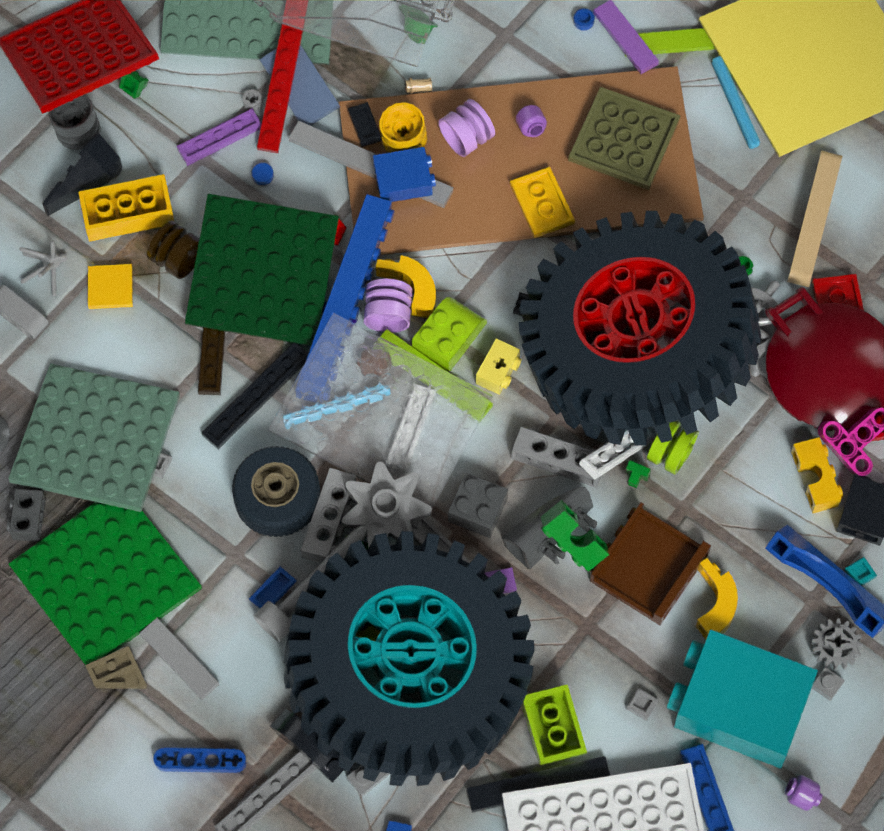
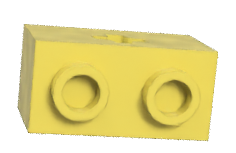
M495 339L476 373V384L500 395L503 388H508L512 379L510 375L513 370L517 371L521 364L520 349Z

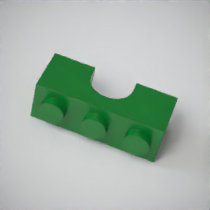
M560 500L541 516V529L544 534L549 538L553 537L563 552H568L572 555V560L577 566H583L589 572L609 556L606 542L592 529L582 536L571 534L579 526L577 514L563 500Z

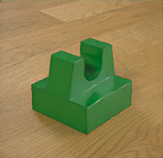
M133 71L122 77L119 88L136 99L140 97L142 90L147 87L149 80L142 78L137 71Z
M629 460L626 467V473L630 474L628 485L637 489L641 479L648 481L651 469Z

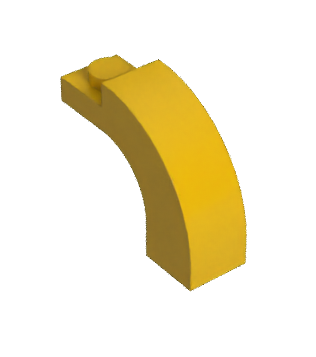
M401 255L399 263L392 259H377L376 276L396 279L409 284L414 292L411 306L412 316L429 318L436 309V289L432 276L427 269L416 260Z
M708 558L700 562L698 571L713 590L716 604L712 610L697 619L695 626L705 640L710 629L721 634L728 630L733 621L738 602L736 584L730 572L728 571L721 576L718 566L714 562L711 563Z

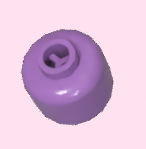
M525 106L516 115V123L522 134L526 137L541 135L547 126V120L538 106Z
M799 775L796 778L792 777L785 789L788 802L806 811L810 810L813 806L817 807L823 796L820 793L819 783L803 775Z

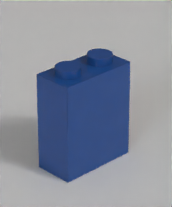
M425 147L373 155L380 198L395 202L433 195L432 187L436 186L434 173L430 174L429 172L432 162L430 154L426 155Z

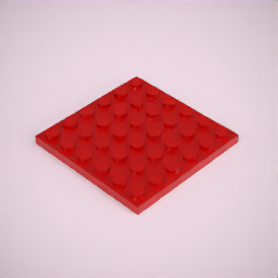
M80 0L0 37L2 52L42 114L159 60L158 53L120 0Z

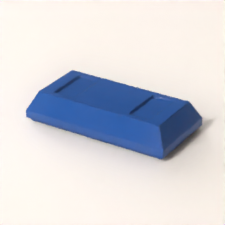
M280 566L256 590L249 600L259 609L267 601L275 605L297 580Z

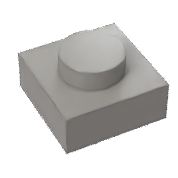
M825 667L813 683L812 689L831 701L845 680Z

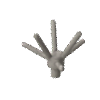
M54 241L50 242L51 254H44L20 247L19 250L23 252L24 256L42 260L44 265L23 278L21 283L24 284L37 275L42 277L51 270L52 296H56V268L60 266V263L67 261V255L65 253L59 255L55 253Z

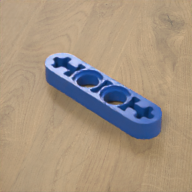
M160 748L153 757L157 769L164 772L238 773L244 770L247 764L245 754L238 749ZM164 754H167L169 759H175V754H178V766H175V762L171 760L166 761V765H162L158 759H162ZM187 754L195 757L194 763L190 766L182 764V758ZM216 755L219 758L218 763L215 766L206 765L205 760L207 756ZM222 755H225L226 760H233L234 756H238L242 762H238L237 766H233L232 762H225L226 766L222 767Z

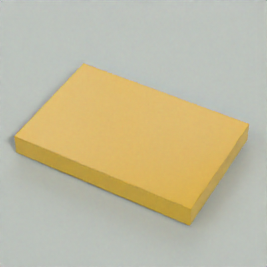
M550 166L510 180L512 191L534 238L575 224L574 216Z

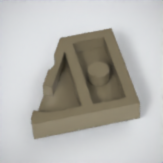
M129 646L85 665L95 688H147Z

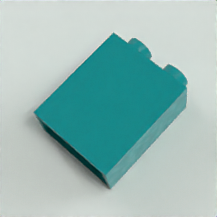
M710 629L705 644L692 640L683 666L694 670L689 686L676 682L669 699L667 709L678 712L674 728L781 769L818 670Z

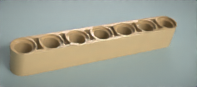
M821 151L787 281L789 283L805 287L810 285L842 155Z

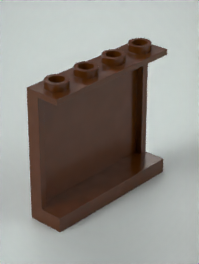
M641 502L637 508L633 507L627 515L629 520L625 526L622 524L619 526L614 535L616 537L614 542L607 544L609 556L589 571L591 573L590 582L661 626L698 571L700 562L709 555L711 545L705 541L702 544L697 543L644 510V503Z

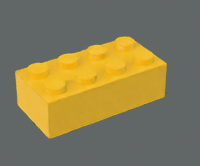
M165 174L78 192L89 242L158 228L169 221H174Z

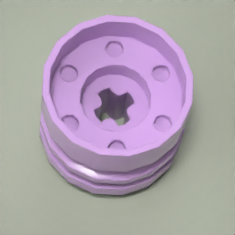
M468 99L463 105L458 106L456 112L451 111L438 121L444 139L462 157L477 149V143L482 145L495 136V129L489 116L472 99Z
M377 279L369 282L366 288L365 302L367 305H365L363 322L366 327L379 332H385L388 329L392 333L401 332L409 328L411 314L409 307L412 301L411 286L396 279Z

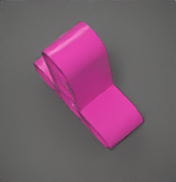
M872 408L847 431L835 421H824L818 427L820 438L852 474L864 476L872 470L873 463L862 449L884 430V408ZM877 412H881L883 415V421L880 424H877L874 419ZM829 425L835 428V433L832 437L826 435V428ZM860 427H864L867 432L863 439H860L857 434ZM844 442H847L850 446L847 454L841 452V445ZM859 459H862L865 464L862 471H858L855 466Z

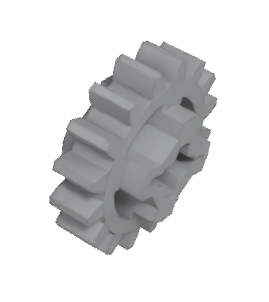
M829 619L826 626L821 623L818 627L819 631H814L813 636L815 639H812L811 645L816 647L813 648L812 653L819 654L817 661L824 660V667L827 668L832 664L834 670H837L838 665L846 669L848 666L847 662L854 665L855 658L860 657L861 652L858 650H862L863 644L858 641L861 640L862 635H855L857 627L855 626L850 629L848 627L849 621L843 625L840 619H837L835 624ZM833 631L830 636L823 637L826 633ZM834 641H837L840 647H836ZM849 651H851L849 655L841 658V655L843 653H849Z

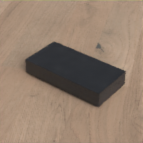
M368 102L347 108L361 148L382 141Z

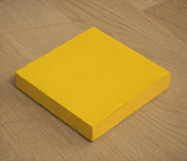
M132 264L88 266L89 309L133 307Z

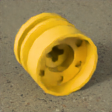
M406 102L395 103L382 113L379 121L383 146L388 153L426 146L427 132L425 119L421 110L415 105Z

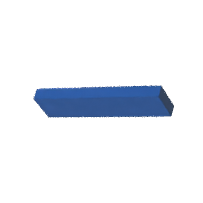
M703 744L680 750L683 763H691L699 807L707 831H734Z

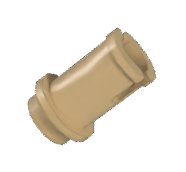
M411 77L409 80H405L406 93L432 92L431 78L412 80Z

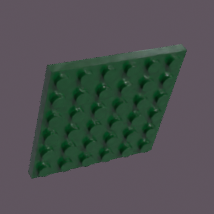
M207 194L184 324L312 346L322 318L339 216Z

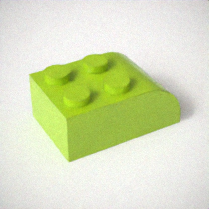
M448 296L441 301L412 338V347L447 372H450L486 326L487 320Z
M568 684L525 696L522 709L539 765L587 753Z

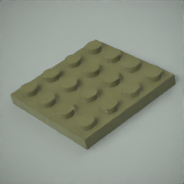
M600 87L571 150L568 161L650 190L681 115Z

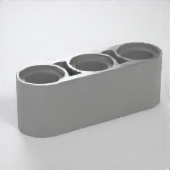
M5 285L0 286V315L27 337L34 340L47 327L49 322L40 312Z

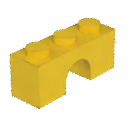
M820 437L793 444L791 454L798 473L812 471L819 477V481L809 484L805 492L812 514L839 507L843 498L841 486L835 482L836 473L832 464L829 465L826 445L822 444Z

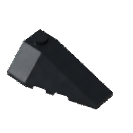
M99 133L83 147L79 153L82 156L75 166H69L66 179L63 182H58L42 203L45 214L48 216L80 199L79 191L102 187L120 174L122 170L120 157Z

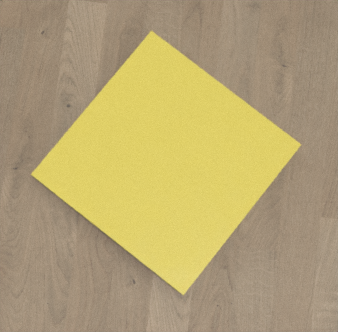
M739 0L699 17L701 25L723 59L728 71L779 157L884 111V13L876 0Z

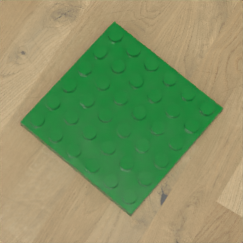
M98 502L86 508L9 563L10 568L84 665L116 652L138 636L156 618L160 620L202 589L201 584L143 511L138 512Z

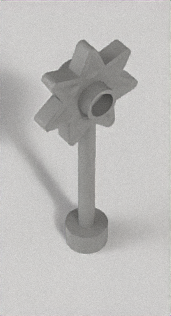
M377 462L371 483L346 482V492L356 503V506L342 518V525L345 528L355 529L278 607L272 602L267 601L253 615L256 622L272 638L280 642L289 633L291 620L288 617L295 611L297 600L302 590L307 591L310 578L317 569L324 573L327 561L331 556L338 553L345 559L350 544L359 540L362 542L366 537L369 549L374 536L386 533L387 538L390 536L397 540L401 531H412L411 522L427 518L431 515V506L413 497L419 481L418 473L413 472L394 480L385 464Z

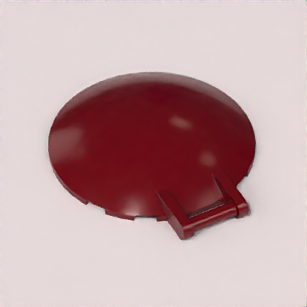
M804 287L798 288L795 294L775 307L771 306L765 310L767 317L777 329L771 338L766 354L767 381L774 397L787 413L798 421H803L817 429L824 421H835L848 430L872 408H884V326L875 317L851 305L841 303L816 304ZM801 300L804 307L784 320L780 317V313ZM877 412V413L875 414L874 419H876V418H877L878 416H880L882 413H881V412ZM829 425L826 430L833 431L835 428Z

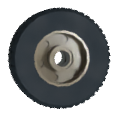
M271 446L270 448L259 449V451H255L253 454L251 453L249 457H246L241 462L234 475L232 493L236 511L246 526L264 536L283 537V535L289 536V534L292 535L294 532H299V530H302L304 526L306 527L311 522L320 496V485L317 472L307 457L288 447Z

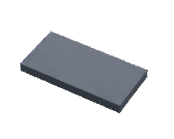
M300 45L289 107L298 121L311 126L340 108V105ZM277 49L259 59L270 77L272 76Z

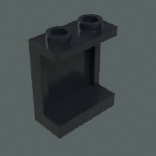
M854 475L836 532L878 546L881 545L884 538V483L872 481L867 476Z

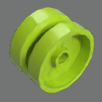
M679 420L669 423L672 440L661 443L657 435L647 455V460L656 465L662 463L666 458L664 469L674 475L678 473L688 459L699 435L698 430L686 435L683 429L680 433L682 425Z

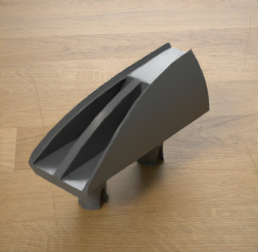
M586 487L567 491L537 508L502 537L505 543L504 546L527 569H531L544 555L555 564H559L557 557L564 559L565 552L555 546L557 541L553 537L549 538L544 534L541 529V516L560 500H563L577 514L579 526L586 532L590 531L589 526L595 529L597 521L587 515L594 506Z

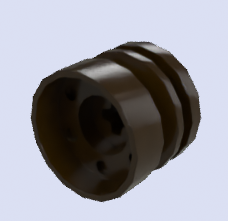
M169 221L158 230L151 240L147 250V258L154 263L156 262V265L160 267L165 266V270L177 279H183L195 267L200 238L192 233L187 234L184 227L179 226L174 221Z

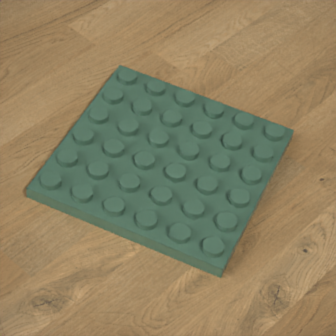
M50 363L9 475V482L141 512L180 393Z

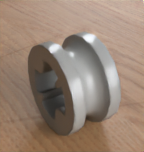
M251 89L243 94V105L246 110L253 108L254 111H257L261 108L262 97L259 91ZM250 98H255V103H250Z

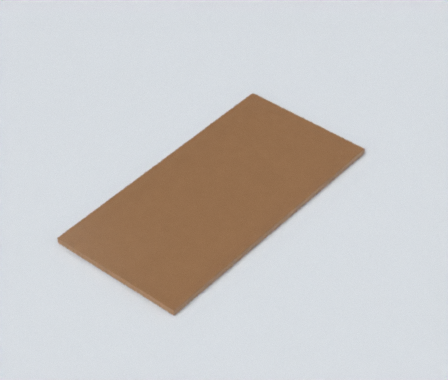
M678 66L650 69L643 74H640L637 70L339 102L343 140L359 147L361 145L347 108L368 102L380 132L379 121L381 115L389 106L403 102L415 105L421 110L425 119L427 132L425 152L426 155L430 154L432 162L429 172L430 174L434 173L435 180L453 187V193L444 208L421 198L392 202V210L395 211L392 222H388L385 228L388 232L385 242H380V255L536 239L512 191L510 180L549 166L574 216L575 224L537 238L573 235V232L582 227L587 233L598 232L596 221L607 217L612 230L622 229L621 213L626 212L633 213L638 227H643L646 211H657L663 225H666L671 213L682 215L685 223L693 222L694 219L697 221H703L704 219ZM600 87L681 115L650 190L568 161L571 150ZM468 99H472L489 116L495 129V136L482 145L477 143V149L462 157L444 139L438 121L451 111L456 112L458 106L463 105ZM525 106H538L547 120L544 132L537 137H526L522 134L516 123L517 113ZM383 141L362 147L377 155L388 153L383 146ZM346 166L354 230L366 194L378 198L380 196L375 178Z

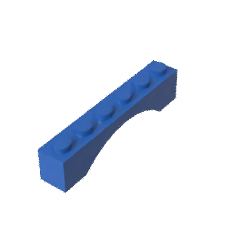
M789 525L784 526L775 533L765 547L767 551L782 563L803 572L826 588L843 605L853 622L871 638H874L884 629L883 603Z

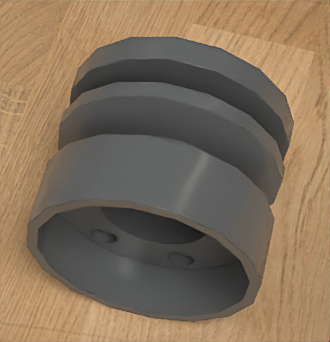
M86 95L67 102L48 113L59 142L66 148L81 150L97 133L100 134L101 126L91 100Z

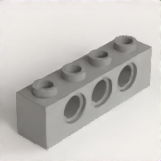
M520 428L512 449L513 460L596 488L601 479L600 476L594 480L576 463V461L582 460L596 449L589 450L576 442L568 443L555 435L547 436L541 434L534 428ZM536 445H540L544 449L542 451H536L533 449V447ZM560 452L563 453L565 457L557 458L554 454Z
M329 468L301 548L302 558L321 563L337 547L335 545L337 538H342L345 529L342 525V518L352 509L350 504L351 497L346 492L345 484L347 481H356V475ZM338 493L344 495V497L339 500L333 498V496ZM329 514L337 516L334 520H327L325 518ZM323 534L330 536L326 541H321L318 537Z

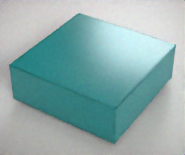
M865 557L844 569L845 573L861 586L877 577V574Z

